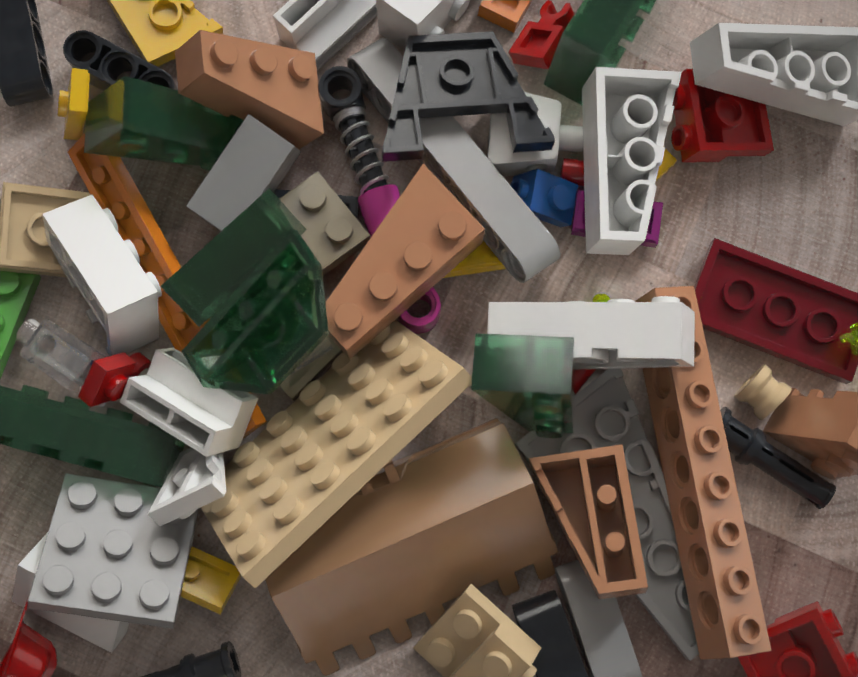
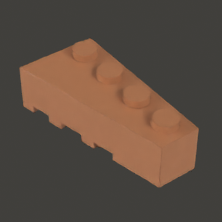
M424 163L316 315L320 327L349 359L353 358L483 243L485 228Z

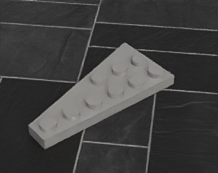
M621 368L608 369L514 445L529 464V458L623 445L648 583L646 593L636 594L635 596L682 655L691 661L699 652L664 476L652 445L648 442L642 428L637 407L629 395Z

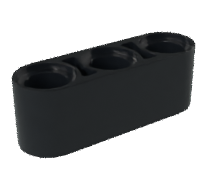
M0 0V90L5 102L10 107L53 97L51 77L35 0Z
M76 31L66 38L63 45V54L72 68L88 70V73H90L89 84L161 121L171 120L181 112L183 97L179 94L171 75L163 69L90 31ZM95 52V55L90 60L81 62L86 54ZM132 71L127 79L116 81L121 73ZM168 90V94L163 99L152 100L156 92Z
M555 590L512 605L518 627L542 647L532 663L537 668L536 677H588L564 609Z

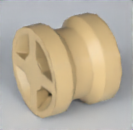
M764 364L741 385L734 394V397L740 402H748L754 408V415L759 420H763L785 400L792 388L785 382H777L772 377V370Z

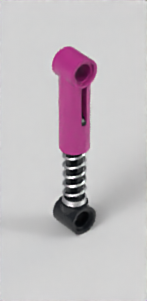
M336 66L326 70L321 76L319 93L324 111L330 117V120L335 122L336 129L342 132L340 141L347 146L345 155L351 158L350 168L356 171L357 174L355 182L361 185L360 196L357 202L368 233L372 237L401 195L396 185L387 184L389 176L384 175L381 168L384 162L379 161L377 157L379 149L374 148L372 143L375 136L368 132L367 127L370 123L365 121L366 105L362 95L359 76L349 67ZM339 89H346L352 92L349 97L341 100L334 99L331 96ZM434 286L420 298V300L426 301L431 307L428 315L416 318L411 316L406 310L398 317L400 323L413 333H427L439 321L441 303Z

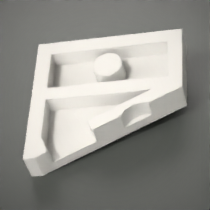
M191 447L180 452L148 515L159 526H162L177 518L186 519L198 508L224 497L226 481L223 452L205 457Z

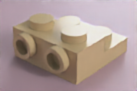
M472 584L466 588L413 647L443 677H533L537 668L532 663L542 648Z

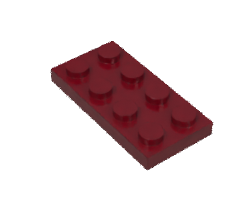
M714 238L710 242L694 285L703 329L841 383H851L858 367V293Z

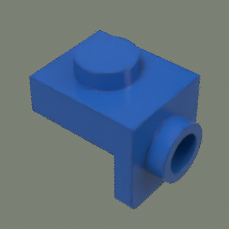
M534 169L513 177L510 186L539 220L560 228L572 224L578 189L577 184L540 169Z

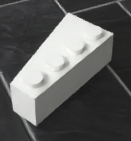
M718 23L690 42L695 85L840 126H846L858 120V27Z
M595 67L582 87L586 254L629 255L645 241L657 188L655 185L657 173L665 152V147L663 146L667 127L671 123L674 110L672 104L675 91L679 87L682 72Z
M671 296L654 297L652 302H635L630 299H611L607 302H489L486 356L522 371L694 367L695 312L680 302L679 298Z

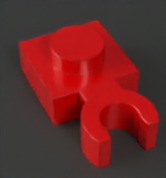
M548 0L543 4L540 9L541 19L539 22L528 21L508 52L514 64L547 70L550 68L568 39L565 29L575 19L570 3H565L562 10L558 13L552 1Z
M123 352L94 360L78 394V398L90 408L120 399L128 378L138 376L143 370L148 369L151 361L140 352L133 353L130 356Z

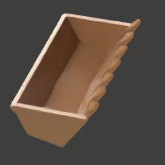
M494 418L397 461H389L275 569L265 581L270 596L292 633L305 663L308 664L315 660L322 674L327 676L340 669L334 654L335 651L352 644L359 659L363 660L373 656L376 653V649L370 636L389 628L396 643L412 638V633L407 624V619L425 612L432 626L445 612L442 604L459 597L470 584L478 589L497 580L503 595L507 596L520 589L515 571L533 564L540 580L554 575L555 569L550 556L558 553V550L546 523L534 483L504 423L499 422L498 418Z

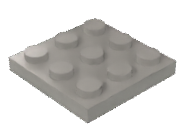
M65 474L29 595V608L174 629L200 508L186 519L177 518L159 526L148 515V512L161 488Z

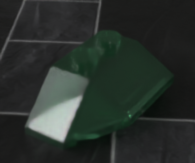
M290 229L181 351L203 387L272 394L329 335L322 266L297 229Z

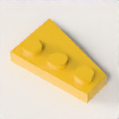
M107 0L142 59L157 67L175 59V51L199 30L223 34V27L211 18L209 20L195 9V4L191 0Z

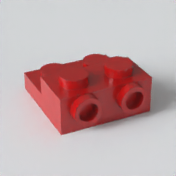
M685 69L681 73L679 87L675 91L672 104L674 106L676 126L672 131L671 142L673 148L681 152L682 163L720 162L728 156H766L774 151L766 104L695 85L693 69Z
M818 601L775 619L774 623L766 626L772 651L738 657L747 677H858L857 655L854 651L845 654L837 638L844 635L838 618L831 608L823 611Z

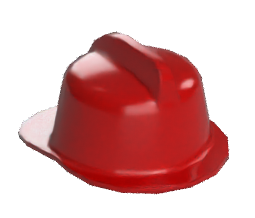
M29 597L27 598L15 637L0 662V677H51L55 671L58 659L52 642L30 628L23 621Z

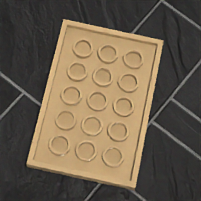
M395 320L353 358L349 359L344 352L341 353L334 360L332 367L321 378L307 384L294 403L285 411L275 414L267 423L266 429L253 441L246 442L240 446L235 452L233 459L224 466L225 496L201 507L241 576L254 588L258 587L474 382V379L466 369Z

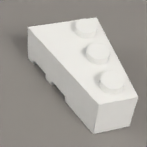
M92 194L44 213L43 221L47 242L72 288L78 287L91 309L86 311L92 324L100 321L105 329L108 344L105 349L108 355L112 356L123 352L128 354L159 339L158 297L162 296L161 287L152 272L145 273L140 266V258L133 243L129 239L124 241L119 235L116 219L110 209H102Z

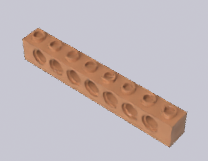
M694 286L654 288L635 300V302H652L654 297L671 296L679 298L680 302L695 312L694 367L642 369L700 660L724 659L772 651Z

